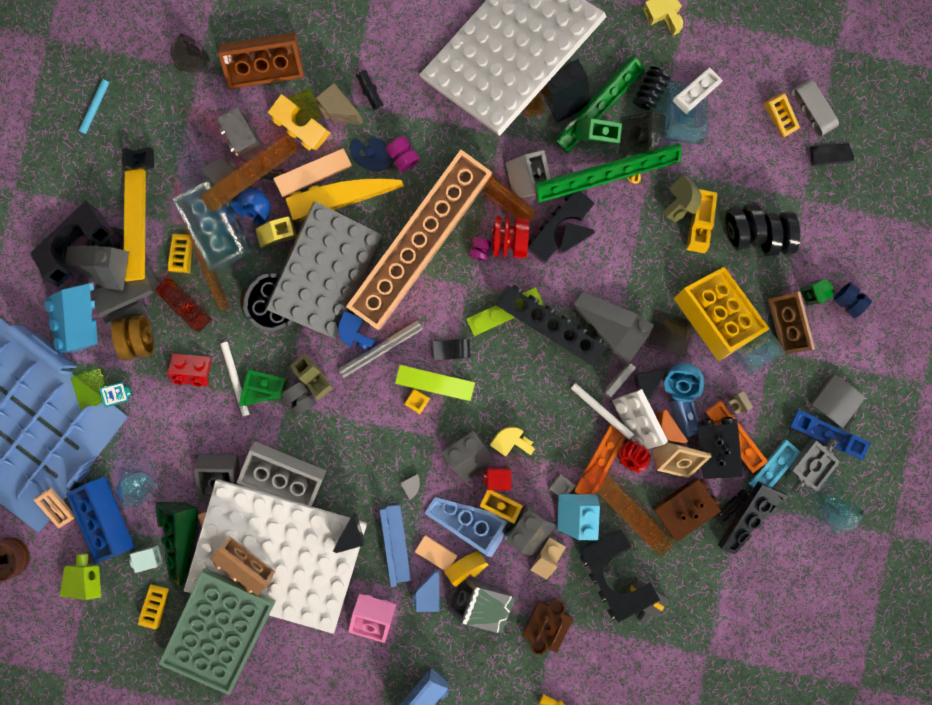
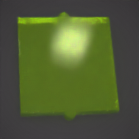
M310 88L287 97L301 108L296 115V124L298 126L307 124L311 118L314 120L322 118L317 107L318 102L315 101Z
M102 368L89 372L84 371L83 374L70 378L80 409H84L87 405L89 407L93 405L98 406L99 403L103 402L99 388L106 387L107 383Z

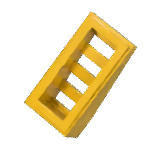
M785 93L778 94L763 103L782 137L800 128ZM780 102L781 105L775 107L774 104ZM783 108V109H784V112H782L781 114H778L777 111H779V110H781V109ZM786 115L788 116V119L781 121V118ZM791 122L792 125L785 129L784 125Z
M172 235L168 261L169 272L190 273L193 235ZM177 240H187V243L178 244ZM177 247L186 248L185 251H176ZM176 255H185L184 259L176 258ZM176 262L183 263V266H176Z
M150 585L138 625L157 629L160 626L169 588ZM153 592L163 594L162 598L152 595ZM151 600H152V601H156V602H160V605L153 604V603H150V602H151ZM149 608L157 610V613L148 610Z

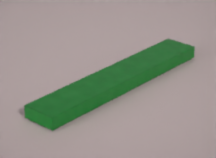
M632 55L554 139L565 153L568 154L580 141L575 139L577 119L591 118L600 120L645 71L636 56Z

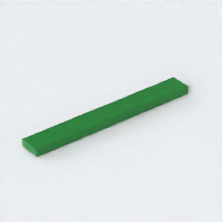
M680 143L672 144L535 183L536 201L538 203L679 163L681 162L682 146Z

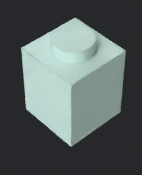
M158 545L137 550L130 554V565L134 568L135 573L156 568L163 564Z

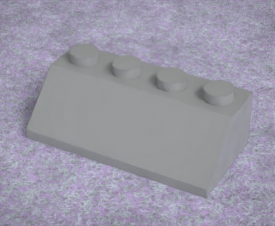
M255 441L249 450L237 484L312 506L326 470Z

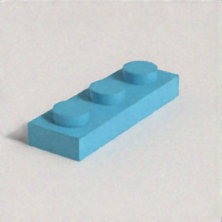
M784 439L767 459L768 462L756 472L748 484L754 488L759 481L773 487L801 452Z

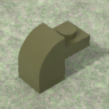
M682 175L669 188L677 199L663 211L664 215L674 222L682 219L688 211L695 214L700 207L702 199L701 192L695 183L685 175Z
M305 353L290 365L298 379L307 385L317 400H320L333 389L327 380L328 377Z

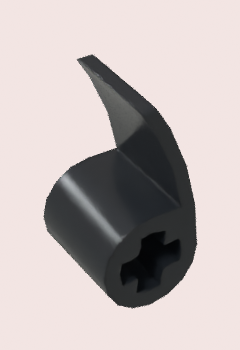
M470 339L433 341L434 360L471 358Z

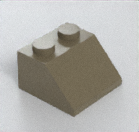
M335 83L316 97L319 103L317 107L327 120L330 118L336 123L358 125L363 123L359 112Z

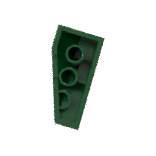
M157 502L158 527L163 526L165 537L161 538V542L169 553L165 555L169 579L180 586L183 585L197 527L196 518L198 517L196 507L187 502Z

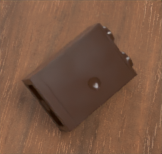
M693 478L651 507L676 542L721 512L718 507L720 505L719 501L714 495L710 496L707 491L709 487L703 479Z

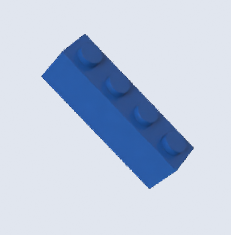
M105 477L66 493L95 564L134 548L132 537L127 531L125 520L120 514L117 501L114 499L110 490V484Z

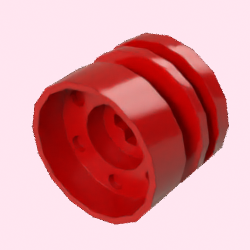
M496 216L491 237L493 257H498L499 248L503 249V257L507 256L508 249H512L513 258L526 259L529 218H516L514 226H510L509 217H505L504 226L501 225V217Z

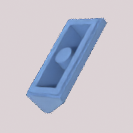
M670 401L675 423L683 435L688 438L698 434L699 420L693 401Z

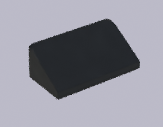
M849 143L810 147L812 166L850 163L854 161V155Z

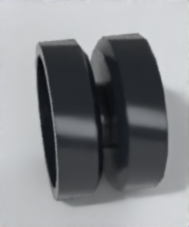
M757 203L745 205L743 209L736 207L726 211V229L730 243L736 251L749 248L750 244L754 247L766 243L767 225L764 214Z
M793 211L782 212L779 216L776 213L764 214L767 225V241L761 245L764 255L776 256L780 252L783 255L795 254L800 244V225L796 214Z

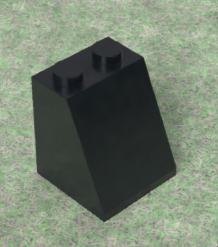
M579 59L561 67L540 90L557 123L580 112L590 101L588 76Z

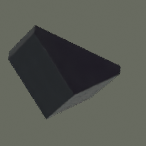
M566 223L559 248L560 254L594 235V229Z
M657 369L634 375L637 390L642 389L648 401L665 375L666 370Z
M353 512L333 549L334 553L364 545L365 539L356 513Z

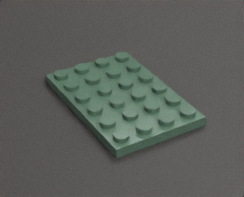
M203 568L159 665L230 695L276 600L261 593L258 596L254 593H249L243 585Z

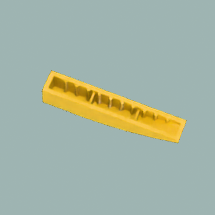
M394 179L344 181L321 187L315 185L309 187L308 191L303 193L301 191L293 192L290 194V197L286 198L292 219L297 223L305 220L313 201L336 210L402 188L404 185L402 180Z

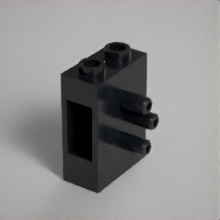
M723 417L721 420L713 421L712 418H706L698 422L700 451L711 454V457L702 465L703 479L743 477L737 419Z

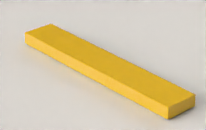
M144 169L125 171L124 251L129 252L125 276L126 282L145 279L146 171Z

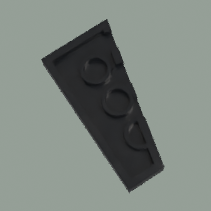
M758 481L721 538L718 546L722 550L736 554L752 537V531L760 528L764 524L763 520L769 513L773 514L778 509L776 506L782 500L786 501L789 496Z

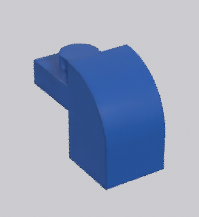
M344 311L338 328L342 341L349 347H353L355 341H357V346L367 349L368 346L373 347L376 340L359 334L364 319Z

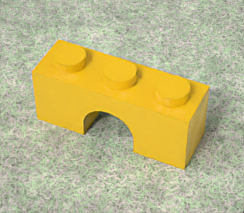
M281 94L268 111L272 116L271 120L279 127L284 125L287 128L286 132L293 138L299 137L302 140L301 144L308 150L312 148L317 151L331 132L312 118L305 126H298L296 116L301 108Z

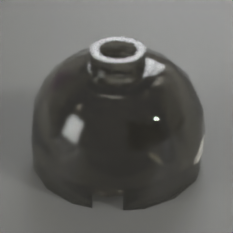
M180 33L171 44L170 54L174 61L173 64L180 71L184 70L190 73L201 71L207 66L210 57L203 48L201 52L195 45L196 41L184 33Z

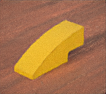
M699 189L702 197L698 211L692 214L686 250L705 254L710 247L711 230L714 227L717 193Z

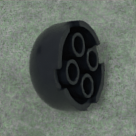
M263 272L253 276L243 287L240 296V306L245 318L255 327L270 332L282 329L294 322L265 309L280 275L276 272ZM262 296L267 297L266 300L263 301L261 299Z

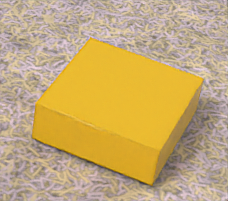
M414 388L404 405L421 414L430 398Z

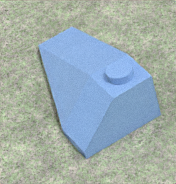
M434 497L425 511L427 516L489 557H492L501 543L508 525L507 521L490 511Z

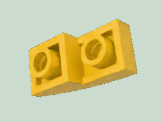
M476 551L455 562L444 573L450 582L457 587L470 574L476 577L489 564L481 553Z

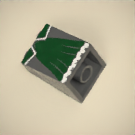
M526 502L515 524L511 522L505 530L504 538L508 544L519 552L534 556L557 525Z
M468 576L455 587L448 610L461 624L502 634L503 628L507 624L510 610L513 608L515 597L504 589Z

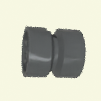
M302 381L282 393L285 401L291 403L290 409L296 417L317 404L313 396L307 394L308 388Z

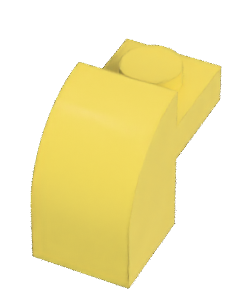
M649 0L645 2L642 9L650 25L665 19L672 36L678 34L683 28L682 17L679 14L677 15L681 8L678 0Z
M518 427L503 428L490 443L491 447L504 456H507L514 444L530 455L535 450L531 446L533 444L531 440L525 436L520 438L524 431Z

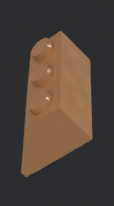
M800 291L768 299L782 355L814 350L815 347Z
M228 536L210 559L215 567L226 571L232 580L239 581L249 593H254L257 596L268 586L276 572L230 536Z

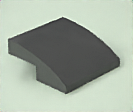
M832 373L810 405L822 415L827 416L837 426L844 428L865 397L843 379Z

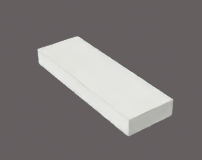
M709 67L673 99V102L687 114L718 87L723 80Z

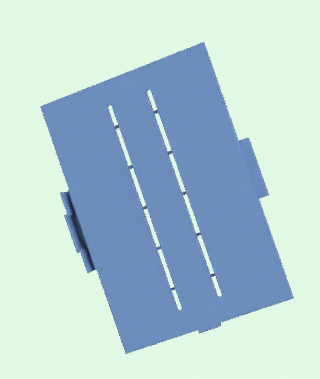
M0 318V386L9 392L5 395L0 391V430L14 440V443L11 444L0 435V504L39 533L50 518L36 504L34 498L52 487L64 501L67 497L66 493L72 491L77 483H81L91 471L89 467L129 416L116 406L105 408L101 395L75 376L73 371L69 369L76 368L77 366L63 356L64 354L58 355L54 344L40 333H34L24 325L10 326ZM11 396L16 397L36 414L32 416L10 399ZM38 417H42L45 421H47L58 431H60L63 434V436L60 437L56 433H54L51 429H49L47 426L41 423L38 420ZM68 437L71 441L79 446V449L77 450L69 443H67L65 441V438ZM19 444L42 463L38 465L16 448V446ZM46 465L55 473H57L58 477L55 478L43 467ZM43 498V501H44V502L50 507V509H51V506H50V505L47 503V501Z

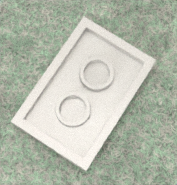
M642 389L612 400L624 426L634 433L631 437L633 442L637 441L645 449L661 446L668 442Z

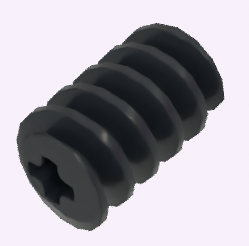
M651 66L650 70L647 71V77L643 79V84L640 85V90L636 93L637 97L633 99V103L646 111H650V107H657V104L653 101H660L661 98L657 93L663 94L664 90L660 87H667V83L664 80L670 81L671 79L664 70Z

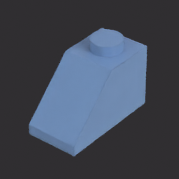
M435 569L417 588L416 594H413L412 603L413 606H416V612L440 611V569Z

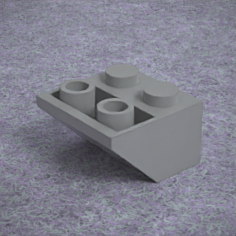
M544 150L525 154L505 163L514 200L535 196V183L551 179Z

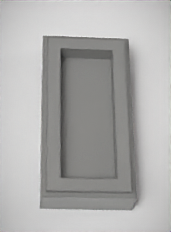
M627 363L605 388L604 393L608 397H612L636 367L631 363Z

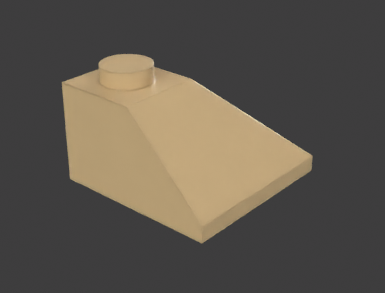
M669 442L657 446L653 451L657 471L687 478L692 476L711 457L710 453Z

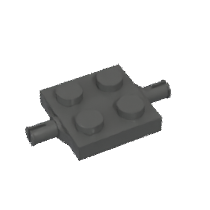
M831 437L825 446L821 445L817 440L811 439L788 468L798 479L797 483L791 488L794 492L799 494L804 485L817 492L840 463L832 452L838 443L836 439Z

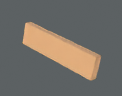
M343 148L277 176L273 180L281 196L284 197L349 169L352 165Z

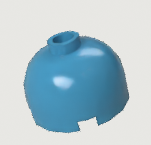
M680 363L668 371L664 387L667 393L669 391L672 394L673 399L681 402L694 401V398L701 396L704 388V376L695 365Z

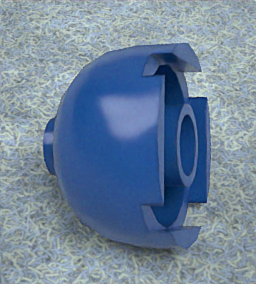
M259 188L243 189L235 196L231 203V208L243 218L244 215L255 218L252 222L257 224H265L271 213V203L265 195L266 193Z

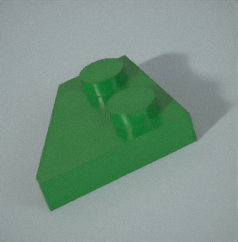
M248 370L238 405L243 407L282 398L286 379Z

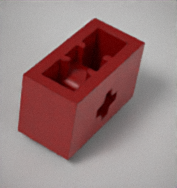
M487 466V471H483V485H487V490H511L510 466Z

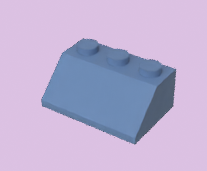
M431 668L400 705H436L439 699L443 700L448 694L449 682Z

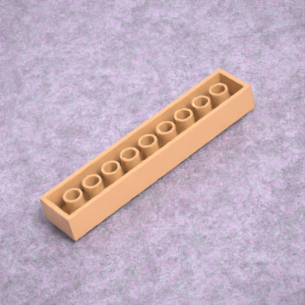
M460 150L346 307L377 330H380L490 180L492 172Z

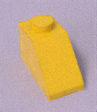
M487 490L480 507L515 524L523 505L496 490Z

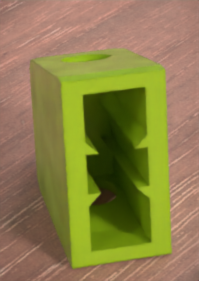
M88 553L76 554V564L64 567L60 597L81 600L101 597L98 565L88 564Z

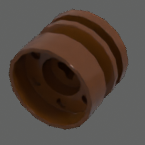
M6 537L0 540V583L21 574L30 562V552L27 545L15 537Z

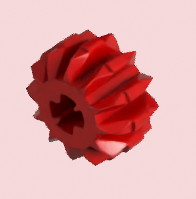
M629 440L621 445L617 458L620 460L619 463L624 465L625 468H628L631 472L639 473L648 467L651 455L648 453L649 450L645 449L643 445L638 444L637 441Z

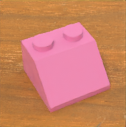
M359 594L353 611L349 633L385 643L396 604L388 600L373 598L371 595Z

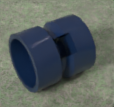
M852 282L844 285L833 298V301L840 307H846L845 311L853 318L860 316L872 303V300L865 293H859L860 289Z

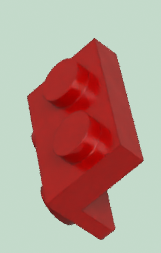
M173 353L167 371L170 381L177 385L209 386L208 374L212 362L211 357Z

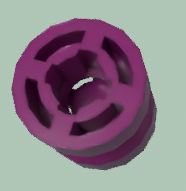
M473 237V247L469 250L468 256L475 259L478 257L479 260L486 261L488 257L487 250L490 248L491 242Z

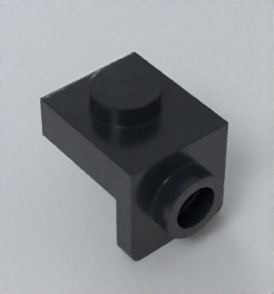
M147 147L132 151L128 148H122L123 166L130 170L154 168V149Z

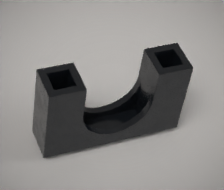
M86 200L30 253L42 277L57 287L72 275L65 262L67 246H70L82 235H85L98 246H102L114 235L101 212Z
M622 529L582 549L581 553L583 555L580 556L584 567L589 566L592 572L589 576L593 584L598 583L601 589L598 592L603 603L607 601L610 607L607 611L612 621L617 620L618 623L660 602L651 582L630 593H618L607 585L604 578L606 565L613 558L631 549V545Z

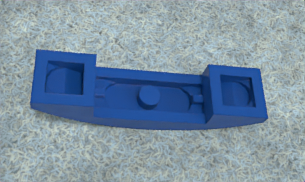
M799 409L790 425L791 428L824 444H827L831 437L838 441L834 447L835 449L861 460L864 459L871 444L867 440L836 428Z

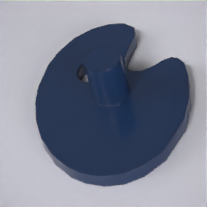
M375 137L370 138L369 147H365L357 139L351 143L350 151L352 157L359 165L368 170H385L391 166L393 161L385 150L387 145ZM360 151H365L366 155L361 156Z

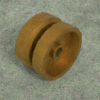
M135 315L130 317V320L126 317L113 320L111 327L112 341L115 351L121 360L127 361L135 359L136 356L143 358L153 355L154 338L151 325L145 315Z

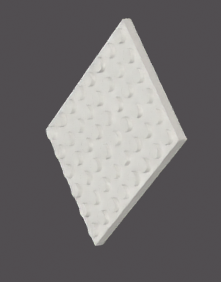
M486 0L420 73V77L500 136L606 18L605 12L585 0Z
M217 479L184 591L192 593L203 568L232 580L226 571L215 567L213 561L210 560L228 536H230L276 571L268 586L261 592V594L276 600L269 614L270 616L334 634L360 547L339 553L333 552L339 537L350 520L349 517ZM359 520L364 535L367 522Z

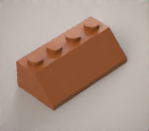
M296 32L220 44L218 55L229 89L304 78L301 51Z

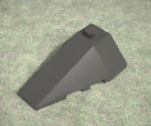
M67 246L65 262L69 268L106 289L124 290L128 251L101 246Z
M583 291L573 305L585 321L594 326L598 331L599 337H603L608 342L609 348L627 362L632 360L654 326L634 312Z

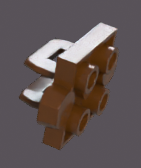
M553 599L548 605L539 600L537 601L522 633V637L531 641L530 649L533 653L543 655L547 649L558 652L573 620V616L565 613L566 607L563 602Z

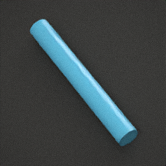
M102 79L79 128L80 132L87 133L110 82Z

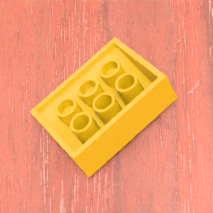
M725 267L685 287L674 298L717 361L732 354L770 329Z

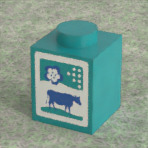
M123 382L99 388L105 408L128 402V397L131 396L129 385L125 386Z

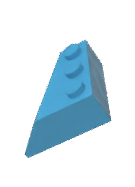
M93 283L63 289L45 298L44 307L49 315V327L53 332V344L58 355L82 351L98 344L96 320L92 318L95 301L91 300L90 290H94Z

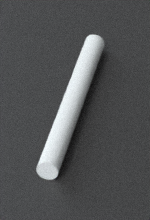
M224 342L220 345L239 404L242 387L228 342ZM239 406L242 417L250 415L247 406Z
M576 383L571 389L630 440L634 435L633 432Z

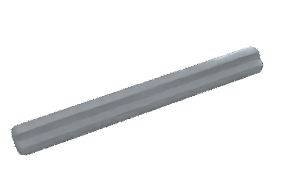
M415 321L341 366L338 369L340 375L346 377L422 331V325L419 321Z

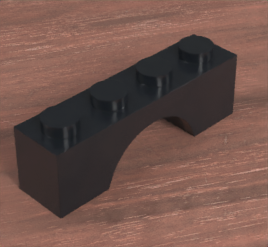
M581 191L568 194L564 198L566 203L562 208L558 205L553 211L552 215L554 217L550 222L546 220L539 228L541 233L537 237L533 235L528 241V251L543 264L547 262L558 248L554 239L556 226L566 219L581 221L595 203Z

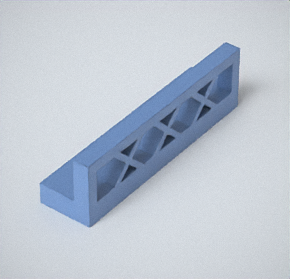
M401 504L383 506L380 509L391 587L397 586L399 582L411 581Z

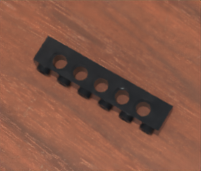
M514 284L512 287L506 286L496 302V306L594 367L596 366L607 348L603 345L604 341L595 335L591 338L587 335L588 331L579 325L577 328L572 326V320L564 315L561 318L554 314L556 310L548 305L542 307L538 304L540 300L532 295L526 297L522 294L523 290ZM517 299L524 300L523 308H515V301ZM534 309L540 310V317L537 319H532L531 312ZM555 319L556 327L548 329V321ZM571 329L572 337L565 339L564 332ZM585 339L588 340L587 348L581 349L580 342Z

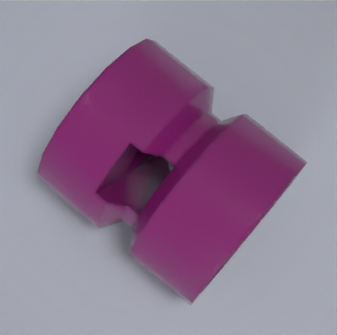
M406 136L399 137L385 148L389 157L395 159L394 164L400 173L405 172L420 161L416 151L410 150L411 144Z

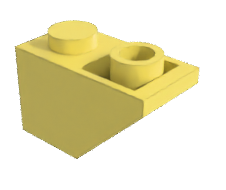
M289 216L269 221L256 228L261 248L297 238L293 219Z

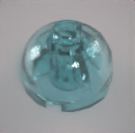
M144 471L127 472L119 481L117 497L126 509L129 508V505L137 507L152 497L147 495L154 488L157 490L158 484L151 475Z
M827 497L822 506V516L832 531L838 533L853 531L859 526L864 514V510L851 501L849 504L838 502L842 498Z

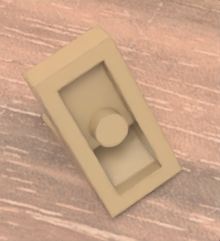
M548 537L530 570L548 579L557 569V562L566 546Z

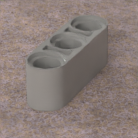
M808 79L792 89V95L796 96V102L801 110L807 114L806 118L812 128L815 127L818 136H823L838 127L839 122L836 115L812 79Z

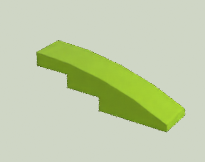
M399 365L395 384L471 401L475 382Z

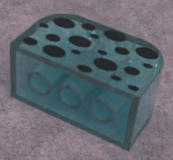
M205 181L173 198L209 270L219 271L253 253L251 243L234 210L231 208V204L225 194L214 183Z

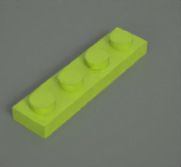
M536 287L522 293L526 297H529V295L534 296L540 300L539 305H544ZM517 299L515 301V308H523L524 300ZM495 305L466 320L473 335L476 336L515 317Z

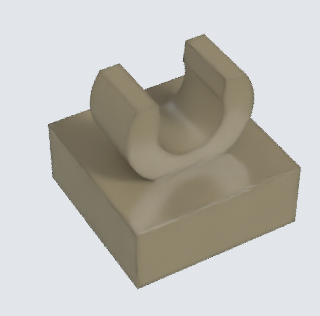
M744 391L733 393L727 397L729 401L726 402V406L732 405L734 408L731 412L732 415L746 412L753 408Z

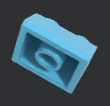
M558 494L557 530L577 540H598L600 504L597 494Z

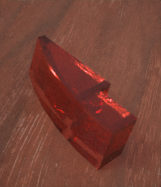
M169 276L155 289L161 298L177 315L182 317L191 329L200 332L212 320L207 312Z

